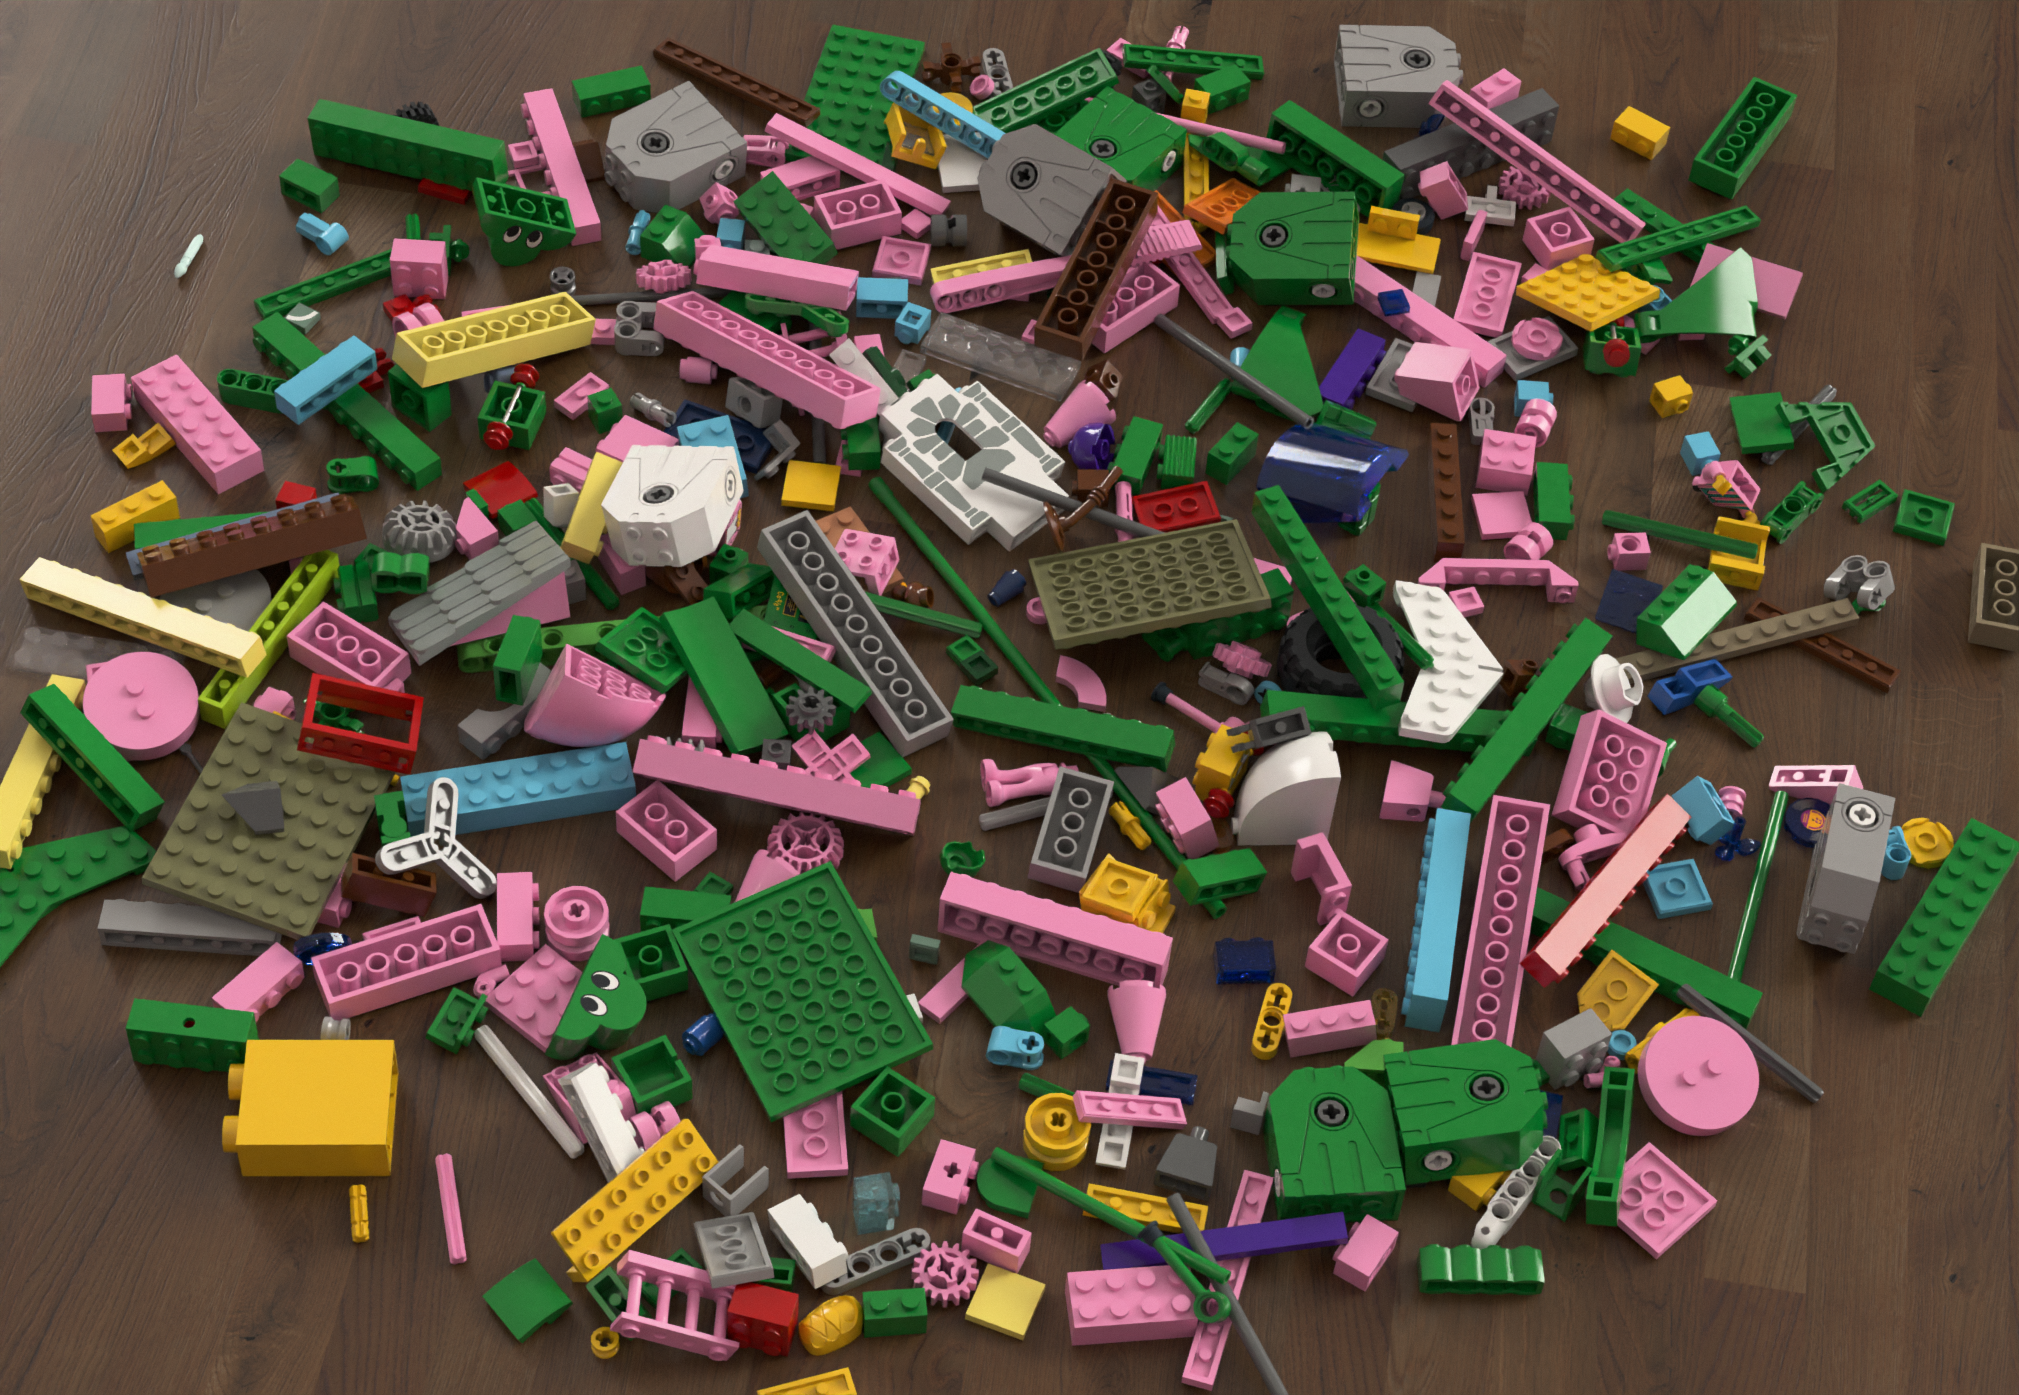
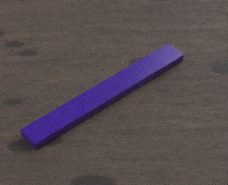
M1343 1212L1200 1231L1216 1261L1348 1244ZM1184 1233L1165 1236L1193 1251ZM1138 1239L1100 1244L1103 1270L1168 1265L1155 1248L1149 1247V1245Z

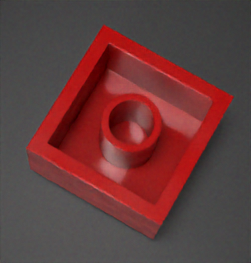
M752 1282L737 1284L727 1311L728 1340L739 1342L740 1348L751 1347L763 1350V1352L771 1356L783 1355L788 1357L798 1327L799 1294Z

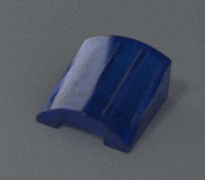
M1313 423L1309 429H1305L1297 424L1284 432L1270 449L1261 468L1256 487L1260 491L1279 485L1303 523L1360 522L1372 506L1368 497L1371 491L1386 472L1398 471L1409 456L1407 450L1316 423Z

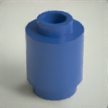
M710 1013L707 1016H702L682 1034V1044L688 1053L702 1056L722 1039L723 1031L715 1015Z

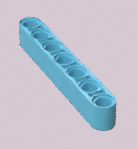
M901 71L892 72L880 84V91L884 97L986 158L990 157L995 142L1000 140L1003 134H1006ZM891 81L897 84L898 89L892 86ZM912 93L918 97L919 101L912 97ZM933 106L938 108L940 114L934 111ZM953 118L957 119L961 126L955 124ZM974 131L979 132L980 135H981V138H978V137L975 135V132H974Z

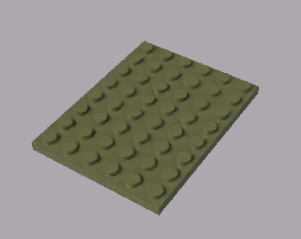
M1237 519L1028 559L1029 569L1055 650L1070 649L1087 643L1097 644L1103 640L1122 639L1129 635L1152 633L1159 629L1178 628L1185 624L1204 623L1210 619L1230 618L1236 614L1260 612L1263 609L1272 608L1270 595Z
M241 702L143 874L142 884L306 943V937H309L352 853H354L376 811L374 795L385 794L396 772L297 751L302 723ZM306 737L304 742L313 744L314 738ZM277 781L281 790L284 832L255 835L254 830L225 800L222 794L246 784Z

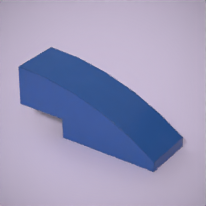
M1716 659L1679 668L1675 676L1656 681L1647 697L1666 715L1693 704L1696 697L1706 686L1713 684L1719 689L1728 683L1732 676Z

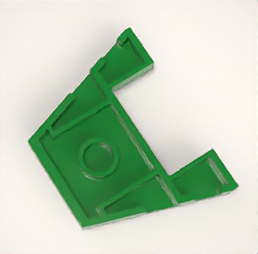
M1780 402L1775 407L1785 427L1807 420L1831 464L1818 468L1811 473L1822 494L1828 491L1875 447L1851 402H1822L1821 404H1809L1808 402L1788 404V402Z

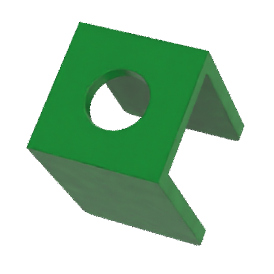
M1558 1148L1539 1174L1531 1202L1565 1222L1585 1195L1592 1168L1588 1166L1573 1186L1555 1175L1562 1154V1150ZM1561 1191L1566 1195L1567 1200L1562 1204L1554 1203L1550 1199V1193Z

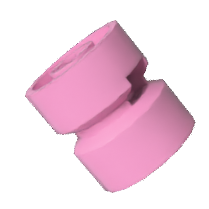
M1531 399L1528 401L1514 430L1515 434L1536 437L1535 448L1544 445L1557 417L1555 407L1543 399Z
M1530 522L1504 546V556L1510 560H1539L1552 548L1553 539L1544 526L1539 523Z
M669 1101L652 1107L650 1114L643 1111L628 1119L636 1132V1137L633 1139L638 1148H643L644 1151L649 1149L680 1122L676 1110Z

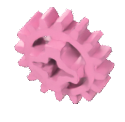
M1512 166L1509 167V172L1503 171L1502 177L1499 180L1498 193L1503 194L1502 199L1515 201L1519 205V209L1527 206L1529 210H1532L1533 205L1540 208L1542 203H1547L1548 197L1551 195V192L1521 170L1515 169Z
M672 260L650 262L648 266L643 265L636 272V283L639 284L640 288L645 287V290L654 289L659 294L678 291L679 287L685 288L692 281L689 266H683L682 263L674 264Z
M1232 641L1231 646L1217 643L1212 654L1213 657L1224 662L1223 667L1227 668L1228 671L1252 679L1254 674L1267 677L1272 666L1270 662L1260 658L1262 653L1258 652L1257 649Z
M947 1241L943 1242L941 1248H938L935 1243H931L930 1252L921 1249L920 1258L914 1259V1268H912L911 1279H914L913 1288H925V1296L931 1297V1305H934L939 1300L942 1301L943 1307H947L948 1301L952 1300L957 1306L959 1305L960 1297L968 1300L970 1298V1290H976V1280H978L979 1270L976 1269L977 1260L976 1258L969 1259L970 1251L968 1249L961 1253L958 1243L953 1248H948Z

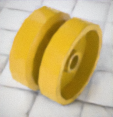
M1049 1093L1037 1098L1029 1106L1025 1116V1129L1023 1132L1025 1153L1029 1159L1043 1162V1169L1049 1171H1065L1077 1166L1084 1159L1088 1149L1091 1123L1079 1122L1073 1096L1064 1093Z

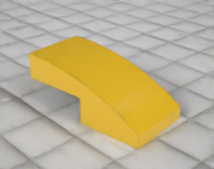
M157 423L138 439L132 434L112 451L129 469L154 459L176 443L164 428Z

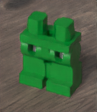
M403 791L374 795L381 846L383 847L389 843L411 837L410 832H407L408 824Z

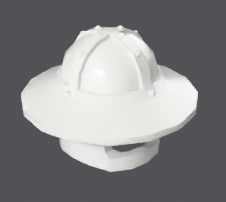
M1608 654L1599 655L1593 661L1591 677L1584 683L1585 701L1587 706L1595 710L1599 709L1627 723L1632 716L1633 706L1638 705L1641 701L1643 693L1642 679L1632 664H1619L1615 658ZM1623 669L1628 670L1635 683L1633 688L1630 687L1629 680Z

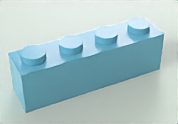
M352 336L345 342L340 343L331 352L320 357L318 361L301 370L295 377L274 390L277 409L299 425L376 371L375 351L356 336Z

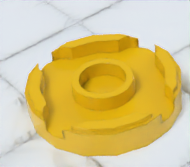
M1927 818L1911 819L1902 826L1905 841L1911 851L1909 862L1917 867L1927 869L1942 866L1954 847V839L1951 832L1941 823L1929 822L1930 819Z

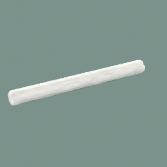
M483 1025L475 1030L476 1040L570 1158L575 1159L584 1153L582 1142L489 1026Z

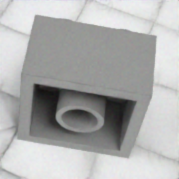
M1592 1008L1545 1031L1535 1060L1542 1065L1550 1076L1549 1084L1554 1090L1564 1085L1566 1087L1570 1086L1579 1077L1587 1073H1595L1603 1066V1060L1608 1051L1612 1033Z

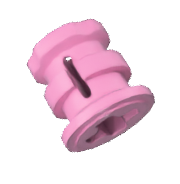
M1725 786L1719 790L1718 795L1734 822H1739L1742 819V809L1746 800V793L1741 788Z

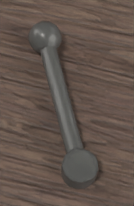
M183 744L180 747L181 754L187 756L201 774L203 768L192 754L191 745Z

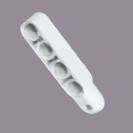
M1543 1136V1142L1522 1167L1512 1171L1489 1202L1485 1214L1476 1224L1471 1247L1484 1249L1490 1245H1496L1499 1239L1511 1229L1531 1202L1539 1174L1557 1149L1561 1150V1145L1557 1139L1551 1136ZM1510 1194L1516 1195L1519 1198L1512 1197ZM1494 1215L1501 1216L1503 1219L1496 1218Z

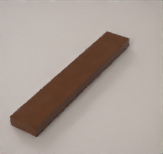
M1757 597L1746 612L1744 619L1754 623L1788 614L1789 612ZM1829 633L1789 642L1887 694L1901 674V670Z

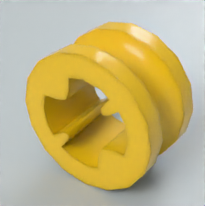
M610 1327L596 1329L591 1335V1349L593 1353L601 1359H608L617 1354L619 1350L618 1333L610 1331ZM603 1338L610 1339L607 1347L600 1346V1341L603 1342Z

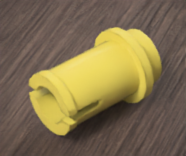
M917 776L910 780V786L906 790L916 793V798L921 800L923 795H927L930 792V783L924 777Z

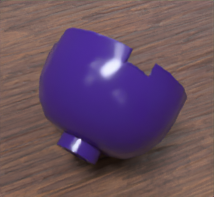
M1089 423L1079 428L1068 445L1069 454L1072 455V460L1076 467L1084 470H1107L1109 463L1114 460V453H1110V445H1115L1114 432L1109 424Z

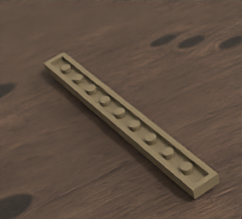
M1846 598L1711 633L1685 660L1652 649L1615 659L1619 664H1632L1637 669L1642 681L1671 674L1677 672L1679 668L1716 659L1720 661L1858 624L1859 617L1849 599ZM1623 669L1629 680V683H1634V680L1631 674L1628 672V670Z

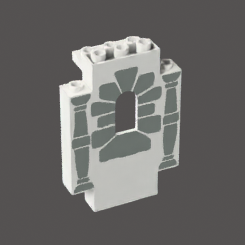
M936 374L930 379H924L911 393H904L898 402L892 406H886L879 415L878 429L884 434L881 463L968 545L985 532H989L1010 552L1048 523L1043 502L981 480L985 467L1069 497L1054 482L1061 477L1065 461L978 381L971 386H964L957 392L943 378ZM942 421L954 423L982 450L965 461L935 432L936 424ZM1052 506L1058 515L1065 511L1063 509Z

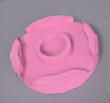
M1532 318L1531 321L1525 322V320H1522L1514 327L1511 341L1514 349L1525 358L1547 360L1555 357L1560 352L1563 337L1559 333V328L1552 322L1541 318Z

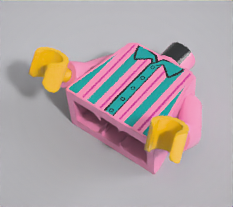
M1738 460L1707 463L1702 469L1701 476H1696L1693 479L1692 486L1694 491L1703 492L1715 506L1738 509L1742 517L1745 518L1744 522L1760 525V521L1754 513L1753 505L1761 489Z

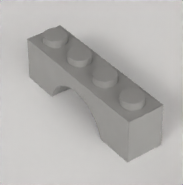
M539 664L523 706L513 704L507 709L495 712L475 710L457 725L459 742L482 760L490 754L496 753L503 743L509 738L515 737L524 727L525 718L551 670L543 664Z

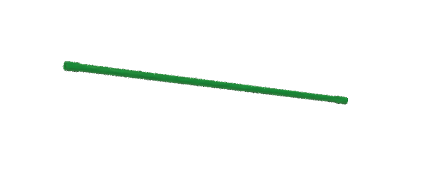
M879 476L873 478L868 484L871 491L887 507L975 619L982 624L983 629L1040 700L1045 703L1054 702L1062 705L896 499L894 493L884 480ZM1085 755L1104 779L1114 781L1112 790L1132 815L1139 818L1141 821L1140 825L1178 871L1180 864L1186 858L1178 851L1177 847L1150 813L1142 807L1106 759ZM1221 900L1202 903L1214 919L1220 918L1227 911V907Z

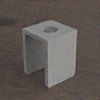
M738 1145L702 1176L703 1197L726 1217L738 1215L769 1187V1169L766 1166H763L731 1195L721 1187L744 1166V1147ZM714 1193H716L720 1197L722 1202L715 1196Z

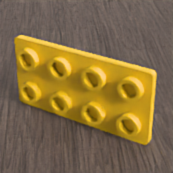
M1371 206L1368 224L1359 223L1357 256L1371 263L1433 274L1441 240L1417 234L1420 215Z

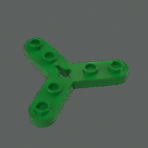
M751 293L746 294L744 298V307L751 314L760 315L768 312L774 313V315L779 317H788L789 314L800 315L812 322L815 327L826 331L832 337H842L849 329V320L828 307Z

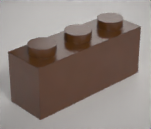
M352 853L341 877L342 898L422 917L426 916L437 893L436 873L413 868L388 875L379 870L375 858Z

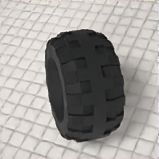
M1356 605L1402 678L1405 657H1403L1404 647L1398 633L1395 632L1392 624L1385 617L1380 618L1376 610L1368 606L1363 608ZM1310 607L1305 609L1304 612L1300 613L1299 616L1288 624L1281 638L1277 659V676L1281 678L1283 691L1368 699L1352 673L1331 671L1319 664V662L1327 659H1343Z

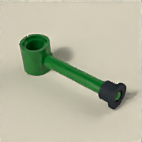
M1157 1221L1147 1225L1137 1237L1139 1239L1143 1238L1149 1247L1153 1246L1196 1297L1193 1305L1196 1317L1204 1323H1220L1226 1320L1231 1312V1303L1228 1297L1221 1292H1211L1210 1289L1206 1290L1162 1238L1164 1234L1157 1227ZM1212 1298L1218 1303V1312L1214 1316L1209 1315L1206 1310L1207 1302Z

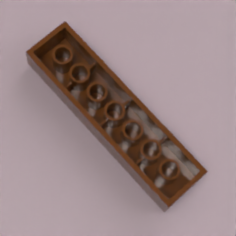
M1110 179L1034 327V346L1083 361L1157 214L1158 192L1117 179Z
M341 494L331 497L329 502L321 504L318 501L307 503L303 509L295 511L293 509L281 510L277 512V516L269 518L258 516L250 520L251 523L243 525L232 523L224 526V530L213 532L212 530H206L196 534L197 537L186 540L184 537L171 540L169 545L161 547L150 545L144 547L142 552L137 553L145 585L152 598L365 540L367 537L359 507L351 496Z

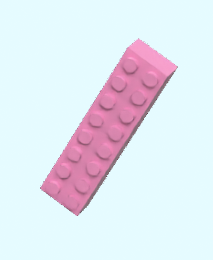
M953 872L950 873L940 897L938 932L978 944L987 936L994 939L1004 938L1015 946L1013 952L1018 956L1120 986L1119 982L1129 980L1153 982V987L1160 989V984L1163 985L1168 971L1173 938L1161 932L1148 931L1138 928L1133 924H1125L1111 920L1103 915L1082 911L1077 907L1064 906L1049 899L1037 898L1027 895L1022 891H1014L1000 887L992 882L987 883L973 879L965 874Z

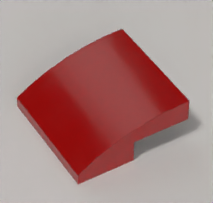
M509 461L463 482L465 492L474 488L488 504L489 517L492 519L498 517L497 510L507 504L514 503L520 499L525 503L531 498L538 497L537 491L528 479Z

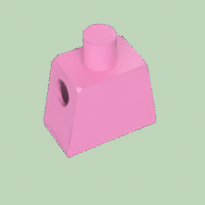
M1391 760L1379 818L1422 822L1425 820L1428 807L1443 809L1441 805L1446 796L1442 792L1431 790L1434 778L1432 774Z

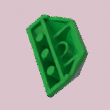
M987 940L965 955L961 988L994 1027L1006 1026L1011 1029L1035 1032L1043 1038L1044 1024L1056 1017V1013L1046 989L1013 950L1008 946Z

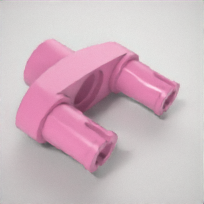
M1595 824L1586 825L1574 833L1573 837L1577 844L1565 850L1558 860L1563 870H1567L1576 890H1581L1590 880L1583 863L1610 856L1628 834L1609 833L1601 835Z

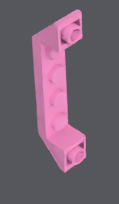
M1442 558L1418 579V584L1439 587L1443 591L1446 583L1545 585L1547 601L1559 603L1574 602L1579 586L1577 580L1549 560Z

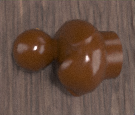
M913 581L908 586L905 582H902L901 585L899 584L892 588V599L924 608H932L934 605V592L930 586H923L920 582Z

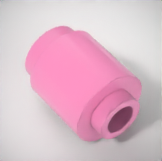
M701 357L681 359L680 379L686 380L688 383L711 384L712 379H717L718 364H713L712 360Z

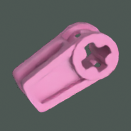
M744 135L743 138L747 141L746 163L769 166L771 168L784 165L786 158L784 154L785 150L789 148V143L775 136Z

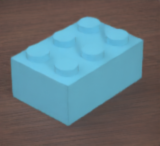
M728 415L677 427L680 446L734 447L744 490L740 498L749 496L746 474Z

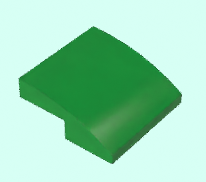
M536 1258L507 1275L482 1296L521 1343L525 1342L545 1322L551 1325L573 1304L571 1299Z

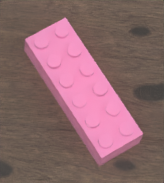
M178 355L168 358L131 377L135 399L152 419L164 428L175 441L178 449L217 494L264 471L261 449Z
M481 904L311 957L314 977L328 1014L334 1020L339 1021L343 1018H351L478 977L483 972L502 966L499 945Z

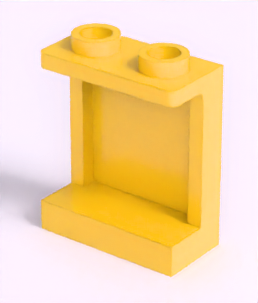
M1718 517L1713 534L1755 543L1758 545V552L1755 559H1749L1710 550L1707 570L1713 571L1724 584L1758 591L1765 570L1763 563L1770 527Z

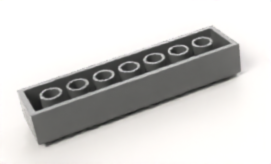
M1543 88L1489 109L1538 146L1552 141L1559 105ZM1456 123L1386 150L1382 159L1405 174L1398 201L1420 195L1421 193L1418 188V183L1421 182L1420 171L1443 162H1448L1459 179L1501 161H1506Z

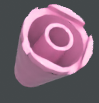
M1086 380L1081 381L1046 424L1043 437L1051 447L1061 448L1069 444L1078 429L1089 423L1111 425L1116 420L1114 409L1109 411L1106 406L1110 401L1094 383L1088 382L1085 384Z
M759 849L753 857L735 902L795 877L800 873L781 857L776 856L773 860L767 857L769 851Z
M1145 980L1119 982L1120 988L1114 990L1113 985H1111L1107 991V996L1121 1053L1145 1058L1144 1064H1146V1061L1150 1060L1153 1055L1166 999V989L1161 984L1160 989L1154 988L1153 982Z

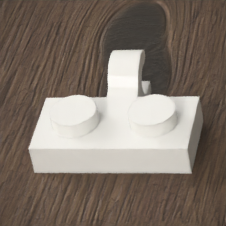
M1487 185L1485 198L1467 196L1468 210L1465 211V221L1473 222L1477 211L1483 210L1488 212L1485 223L1514 226L1516 202L1498 200L1497 186Z

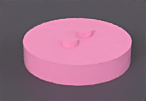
M152 652L128 653L106 662L92 675L83 695V710L86 718L104 735L124 759L129 760L156 759L177 750L193 734L200 714L197 686L188 670L174 659Z
M1687 1016L1669 1022L1647 1042L1639 1059L1638 1081L1645 1102L1663 1123L1672 1129L1688 1135L1710 1136L1729 1129L1748 1113L1757 1096L1759 1072L1751 1049L1732 1028L1712 1018Z

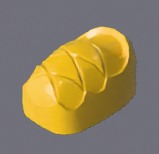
M843 1295L832 1298L809 1313L799 1323L798 1337L803 1346L812 1355L820 1356L833 1352L851 1343L861 1334L864 1321L863 1308L853 1296Z

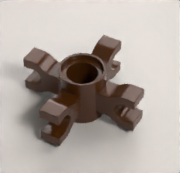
M951 42L941 43V63L922 62L924 71L922 72L923 82L940 78L942 83L950 86L951 93L961 94L962 75L980 76L978 66L981 65L979 56L962 60L960 55L953 53Z

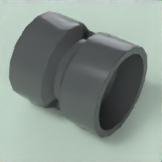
M931 214V247H945L947 243H950L952 247H966L967 215H952L950 218H947L946 215Z

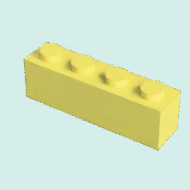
M598 452L595 453L560 547L568 557L589 564L593 556H599L604 544L600 540L601 534H607L608 532L601 504L623 462Z

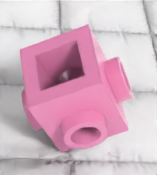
M717 182L699 198L705 211V218L713 224H719L720 218L735 219L739 215L733 202L738 197L732 190Z

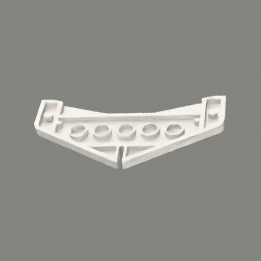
M1396 580L1393 587V597L1397 607H1402L1415 640L1434 658V667L1432 669H1420L1398 725L1399 736L1447 743L1501 681L1503 668L1441 588Z

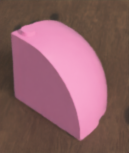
M566 644L525 718L524 731L537 739H543L564 746L595 747L618 742L641 729L657 712L666 694H661L648 684Z

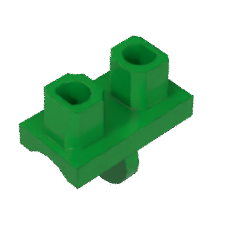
M444 225L443 233L429 234V241L445 242L448 276H450L452 258L454 261L460 262L469 256L470 248L462 239H456L455 241L451 239V225Z
M1762 335L1749 346V339L1746 336H1732L1728 341V353L1730 355L1735 354L1736 357L1724 369L1729 374L1736 370L1744 379L1747 378L1757 368L1749 357L1758 366H1761L1772 356L1763 345L1768 339Z

